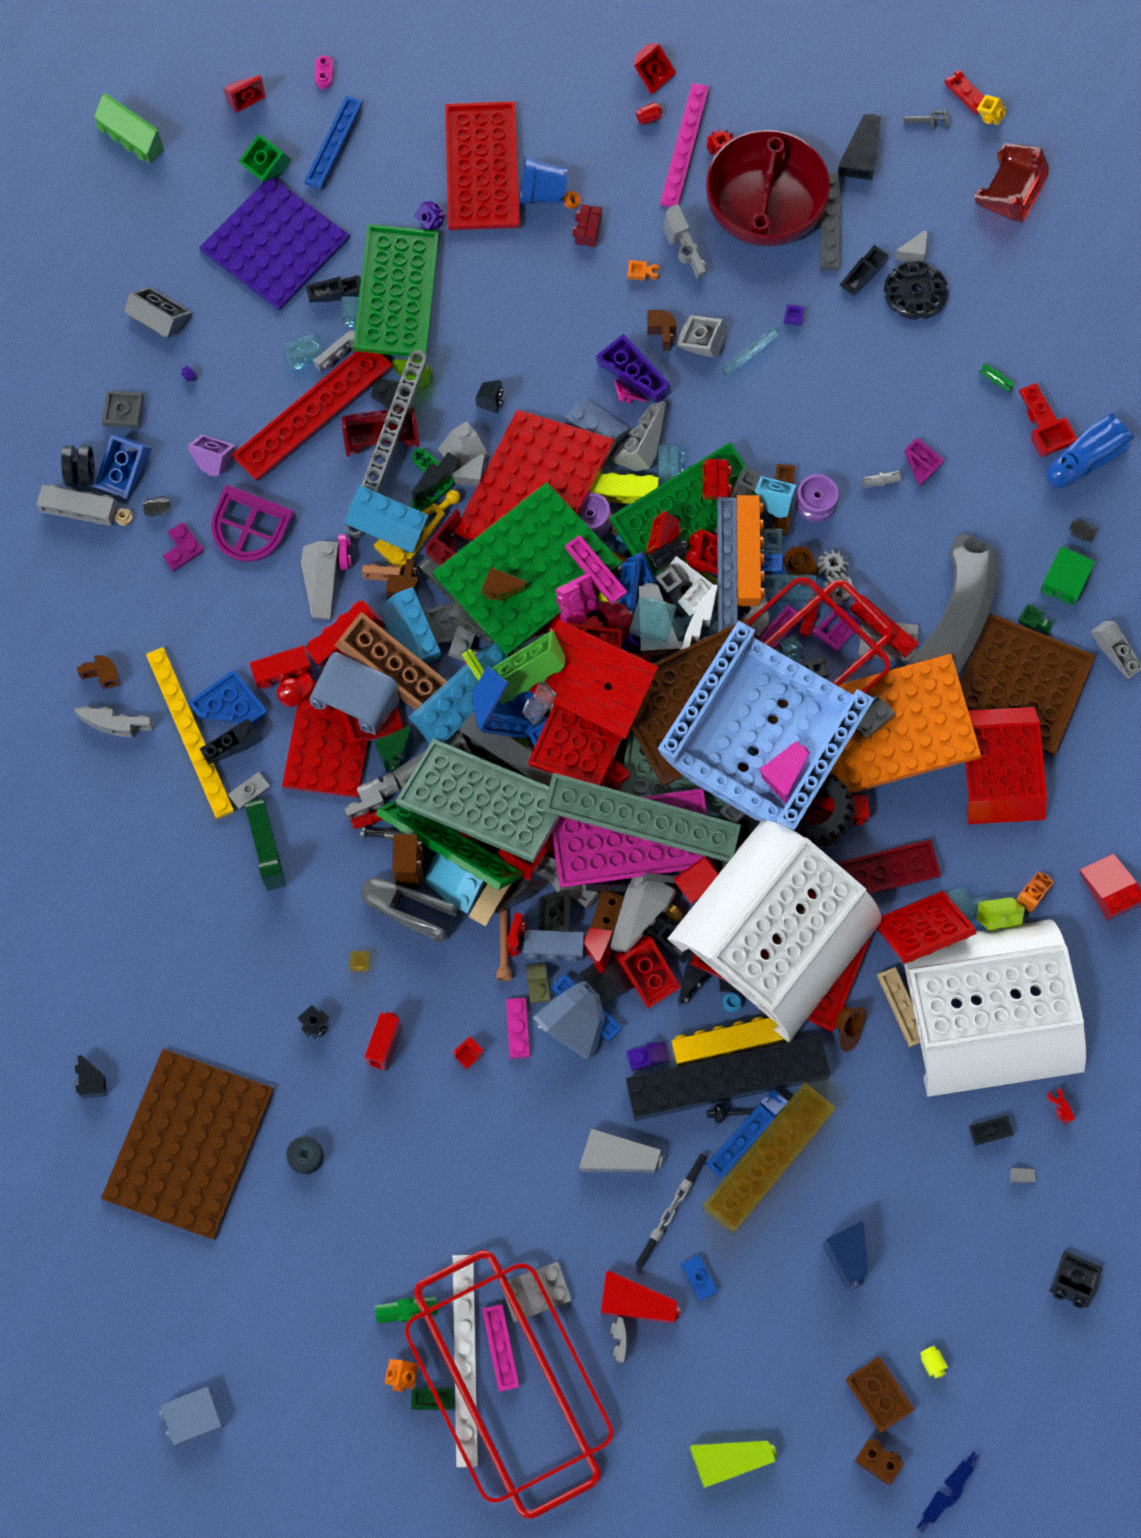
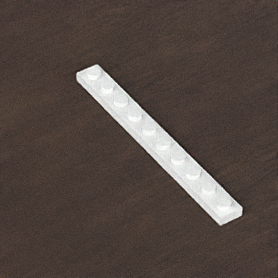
M453 1255V1264L469 1255ZM474 1263L453 1273V1296L474 1286ZM473 1291L453 1301L455 1364L477 1407ZM455 1383L456 1434L472 1467H478L477 1427ZM456 1444L457 1467H467Z

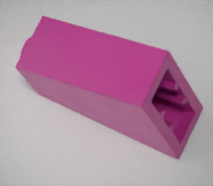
M797 741L760 768L761 778L785 804L788 803L810 763L808 749L804 745L800 746Z

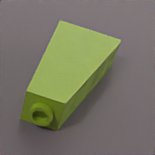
M769 1441L703 1444L689 1447L703 1488L776 1462L774 1457H777L776 1449L773 1444H769Z

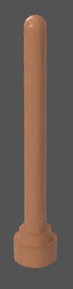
M506 892L500 902V967L496 971V980L498 981L512 980V971L508 967V892Z

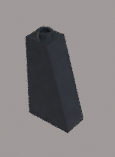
M874 114L863 115L839 163L838 173H840L841 177L872 181L881 116Z

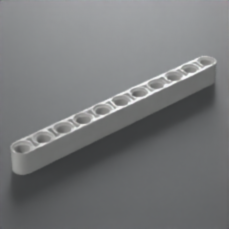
M414 350L408 358L361 485L377 493L380 492L426 368V356L421 350ZM416 358L422 359V362L418 364L413 361ZM409 375L416 376L414 380L407 379ZM404 391L410 392V395L407 397L401 396V393ZM397 408L404 409V411L400 414L395 412ZM395 424L398 428L390 430L389 426ZM385 441L392 443L389 447H384L382 444ZM379 458L386 460L383 464L376 463V460ZM372 475H378L379 479L376 481L370 480V477ZM347 525L348 533L353 539H359L364 535V532L360 530L357 532L351 531L352 527Z

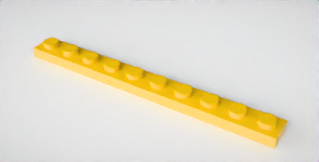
M162 647L147 653L148 661L216 820L234 813L214 764L208 765L199 749L205 745L164 648Z

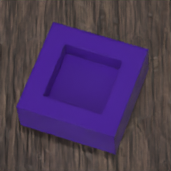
M786 304L784 324L801 326L804 307Z

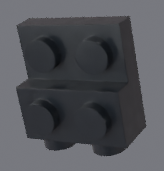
M1063 1251L1049 1292L1053 1293L1056 1299L1072 1301V1304L1077 1308H1088L1093 1301L1103 1267Z

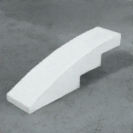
M717 585L711 587L695 611L686 631L681 650L689 647L691 642H699L702 626H710Z

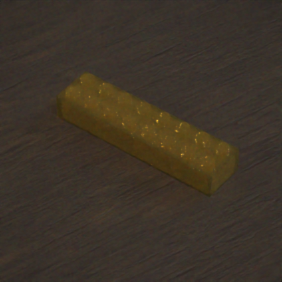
M804 1083L703 1204L702 1210L731 1235H734L833 1115L836 1107L808 1084Z

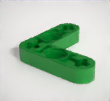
M416 449L412 453L413 464L423 473L426 472L431 463L437 466L440 464L424 449ZM417 456H423L424 461H422L421 459L417 460ZM453 477L449 480V484L446 483L442 486V490H437V496H427L425 501L424 498L418 501L412 500V508L421 512L430 505L436 504L454 487ZM417 503H419V504H422V503H423V507L421 508V507L419 506V507L417 508V505H416V504H417Z

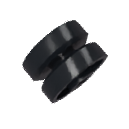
M73 445L63 446L61 469L65 486H76L79 481L83 486L94 484L95 460L91 445H80L78 451Z

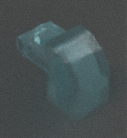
M763 529L764 545L761 548V554H780L782 548V529Z
M966 886L947 891L946 893L969 921L974 920L976 917L975 911L978 910L979 902L992 900L990 895L971 900Z

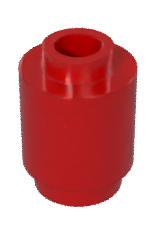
M653 102L639 108L635 114L640 125H647L661 119L663 111L660 104Z

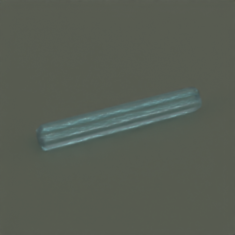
M774 326L768 329L724 365L722 373L725 376L732 374L779 335V331Z

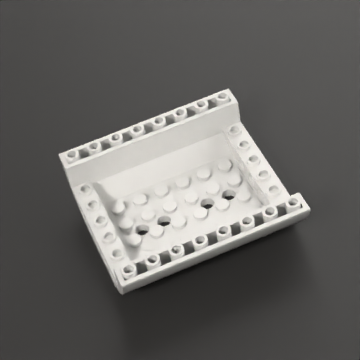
M762 820L668 937V940L682 952L687 949L693 951L776 1022L777 1026L773 1030L787 1042H790L881 923V913L872 897L866 891L867 889L809 839L783 825ZM809 889L815 890V899L809 898L807 893ZM797 904L804 906V914H799L796 911ZM773 934H778L781 937L779 945L772 941ZM762 949H766L769 952L768 960L761 958L760 952Z
M1053 920L1023 923L1022 925L998 928L997 930H977V934L970 936L968 939L958 941L949 947H944L930 955H925L913 962L904 964L926 1069L923 1079L927 1097L1077 1074L1085 1071L1086 1043L1084 1020L1068 949L1058 926ZM1033 986L1038 987L1041 994L1033 996L1030 993V988ZM1013 989L1018 990L1021 993V998L1013 999L1010 991ZM979 996L982 1001L981 1004H972L971 997ZM959 999L962 1007L954 1008L951 1005V1000Z

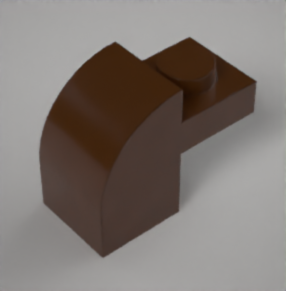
M648 310V335H662V351H670V344H673V334L677 332L676 320L667 311Z
M406 559L404 576L388 575L386 587L388 599L395 593L413 587L415 593L417 592L420 585L417 577L418 567L415 566L413 559Z
M94 655L95 663L85 662L81 666H77L78 675L81 680L98 677L102 689L121 686L119 672L113 661L106 656Z

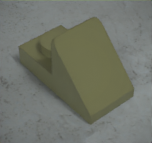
M545 963L526 965L530 1004L550 1002Z

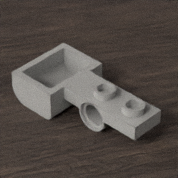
M679 204L671 206L666 212L663 231L670 245L681 242L678 259L681 263H690L698 280L704 277L705 270H707L704 260L700 259L698 255L699 248L697 244L693 243L688 232V224ZM687 250L691 255L686 256L682 251Z

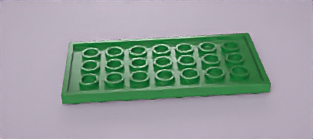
M376 224L367 225L353 351L409 357L414 350H421L426 356L439 231Z
M731 442L609 517L610 522L631 555L634 556L644 552L654 576L663 569L657 571L648 554H646L653 519L661 512L665 511L680 520L679 527H681L678 537L688 543V551L691 550L689 538L693 533L703 529L714 534L717 525V500L703 499V462L706 459L728 460V466H731V476L728 477V484H731L732 491L746 465ZM755 490L752 492L751 495H757ZM684 555V556L681 557L680 559H681V560L685 559V558H686V555Z

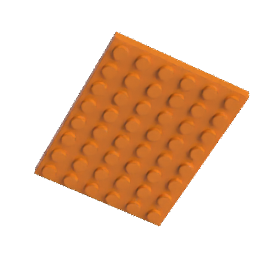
M947 654L888 671L885 677L867 695L873 698L878 694L895 712L896 717L867 740L855 730L829 774L836 775L839 780L845 783L850 793L981 758L952 655ZM881 673L843 683L839 687L854 695L857 689L862 691Z

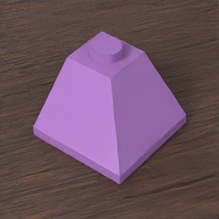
M202 434L188 445V450L201 471L207 472L210 476H220L226 470L236 445Z

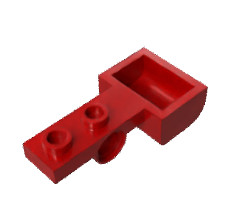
M1037 383L1019 390V394L1027 407L1030 421L1036 423L1038 427L1032 431L1030 438L1041 457H1046L1065 449L1078 439L1066 417L1059 420L1056 419Z

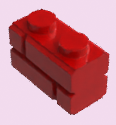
M706 459L703 462L704 500H717L718 497L728 498V495L731 494V484H728V477L731 476V466H728V460Z

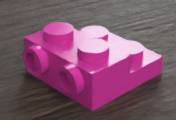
M587 573L556 589V601L561 610L560 617L565 623L578 624L587 619L586 614L598 608L592 579Z

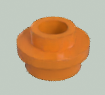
M569 191L565 193L563 201L567 208L575 209L579 206L581 198L577 192Z

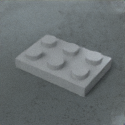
M861 621V629L877 643L881 637ZM896 623L917 641L918 625ZM861 638L859 641L858 657H861L870 649ZM888 643L881 648L889 657V660L908 662L916 653L915 649L905 659ZM877 654L871 657L875 659H881Z
M558 1262L535 1270L554 1308L572 1302ZM530 1272L508 1280L526 1318L549 1310ZM504 1293L513 1322H518V1319Z

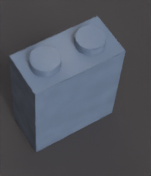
M208 1386L160 1405L162 1409L159 1411L160 1418L168 1427V1431H166L169 1443L173 1442L174 1446L182 1445L224 1428L212 1390Z

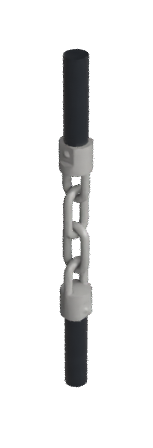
M700 1153L687 1177L683 1179L676 1191L672 1204L663 1213L659 1226L654 1228L648 1243L635 1263L638 1267L642 1268L655 1245L663 1237V1230L673 1219L680 1201L684 1200L693 1186L694 1179L707 1159V1156ZM681 1190L684 1191L682 1197L678 1195ZM668 1211H669V1213H672V1214H671L669 1220L666 1221V1220H664V1218H665L666 1214H667Z

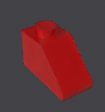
M590 927L588 934L583 938V946H585L587 955L599 973H604L612 953L610 944L613 932L612 930Z

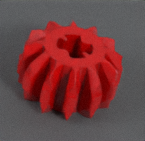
M720 128L718 132L712 131L711 136L707 137L706 143L709 155L715 156L726 143L734 139L733 133L728 134L727 129L721 132Z

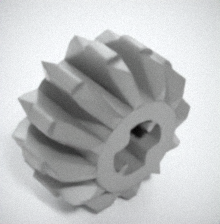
M832 549L830 554L825 551L823 556H819L817 569H820L819 575H825V580H827V576L832 578L834 573L838 575L841 573L847 574L849 563L846 562V556H841V551L836 554Z
M834 573L832 578L827 576L828 582H823V589L831 582L840 579L847 581L854 587L850 577H846L843 573L840 575ZM837 587L828 596L835 603L838 602V604L842 605L843 600L849 602L848 596L851 595L844 588Z

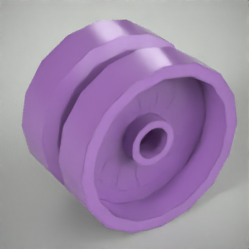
M814 474L806 477L800 483L797 491L796 508L798 513L804 519L811 522H821L831 517L836 509L838 500L836 483L824 475Z
M590 493L579 517L599 539L606 537L612 529L613 525L609 520L612 512L607 500L600 494Z

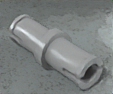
M899 471L884 474L880 472L877 475L862 477L864 489L874 486L884 487L885 484L901 482Z

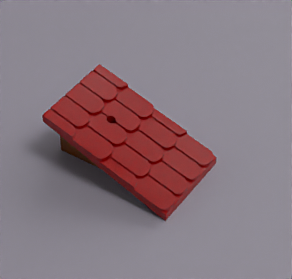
M558 620L553 632L565 655V667L560 672L548 676L544 682H538L533 685L529 691L626 739L633 722L640 721L656 687L651 683L659 667ZM609 683L612 685L610 690L607 689Z

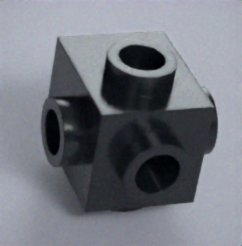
M313 1005L297 1017L302 1024L301 1030L308 1037L312 1035L314 1039L325 1035L330 1026L327 1021L329 1017L323 1010L318 1011Z

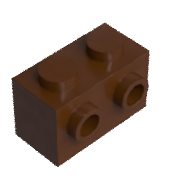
M601 891L591 927L612 930L614 934L624 896Z
M873 1438L871 1441L868 1439L853 1462L890 1486L904 1465L900 1461L902 1457L894 1451L889 1453L884 1450V1445Z

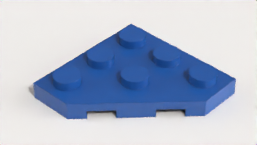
M234 669L188 701L189 706L200 719L241 723L249 719L256 723L268 714L264 706Z

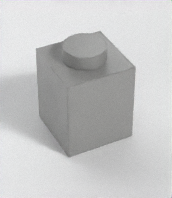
M671 565L655 575L667 593L682 582Z

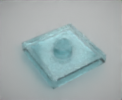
M639 597L629 633L667 643L677 608L676 605Z

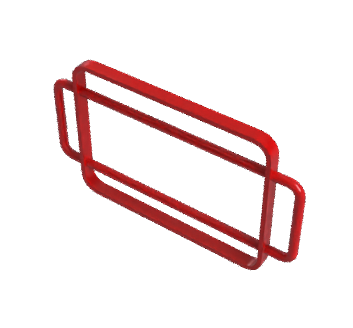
M796 578L747 621L750 627L792 588L801 584L807 585L817 596L767 639L764 644L771 647L823 600L870 647L865 654L832 683L838 687L842 685L875 654L882 659L885 669L861 692L867 694L889 671V657L881 648L891 640L893 636L892 626L845 580H835L822 590L809 578ZM837 587L844 588L885 629V635L877 643L828 596ZM741 763L738 769L741 772L749 770L747 764Z
M481 1250L419 1281L414 1289V1297L421 1312L408 1320L405 1326L406 1340L481 1496L493 1503L504 1501L510 1497L520 1516L525 1519H534L595 1487L600 1480L601 1471L593 1453L610 1443L613 1438L612 1424L533 1267L528 1264L519 1263L502 1270L493 1253ZM485 1258L490 1262L495 1275L428 1308L422 1295V1290L425 1287L480 1259ZM526 1269L532 1274L607 1426L608 1437L606 1441L593 1449H590L505 1276L514 1270ZM497 1279L583 1452L582 1455L515 1489L431 1314ZM422 1317H424L507 1489L508 1494L502 1497L491 1498L483 1491L410 1338V1326ZM586 1458L593 1473L590 1480L533 1510H527L518 1495L519 1492Z

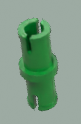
M984 363L982 369L979 370V373L990 379L992 384L999 385L1008 393L1011 391V387L1015 385V382L1002 375L1003 372L996 371L987 363Z

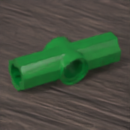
M436 1296L424 1298L428 1308L438 1304ZM415 1298L375 1305L377 1324L394 1321L408 1322L409 1319L421 1312ZM436 1310V1311L432 1312L431 1314H432V1316H433V1315H439V1312H438V1310Z

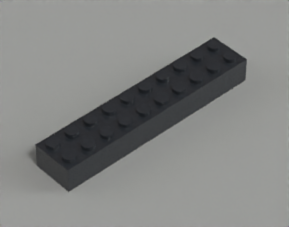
M821 1036L629 1077L626 1078L625 1084L634 1121L771 1092L773 1089L780 1090L829 1079L830 1070Z

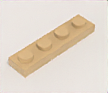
M896 967L877 974V978L908 1047L920 1044L913 1005Z

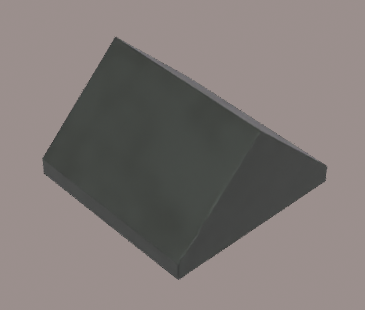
M567 890L540 897L539 930L570 932L571 891Z

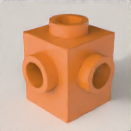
M389 1359L385 1384L393 1386L392 1390L404 1392L405 1389H413L418 1364Z

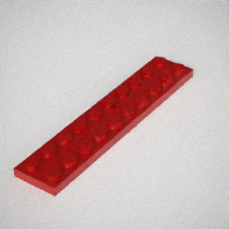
M355 351L232 454V458L256 482L259 481L372 386L376 380H379L393 368L392 364L382 354Z

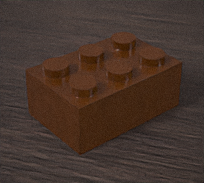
M393 834L392 873L395 883L410 889H420V882H424V871L421 865L424 864L422 841H418L417 834Z

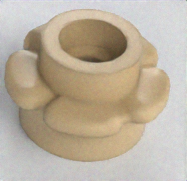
M119 509L114 519L119 525L127 526L133 519L132 512L129 509Z

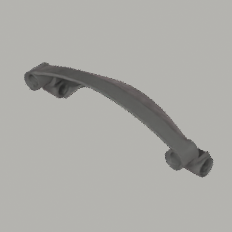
M964 534L956 535L949 553L954 566V585L945 613L931 636L909 659L907 666L951 654L958 675L984 627L994 596L999 552L986 542H979L973 536Z

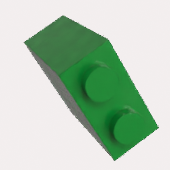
M1060 546L1040 591L1049 597L1060 599L1065 604L1075 605L1095 561Z

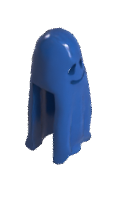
M1112 412L1090 426L1050 464L1046 473L1048 482L1057 488L1069 486L1073 482L1085 477L1091 471L1108 463L1122 452L1127 451L1130 448L1128 442L1133 440L1134 436L1127 430L1122 421L1117 419Z

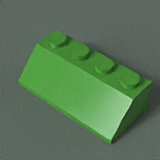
M104 93L94 116L97 129L102 133H107L113 141L120 142L127 151L134 152L140 160L151 163L164 150L158 129L108 94Z
M553 631L492 667L494 671L509 683L499 700L501 704L514 700L520 693L529 691L533 685L538 682H544L548 676L560 672L565 667V655Z

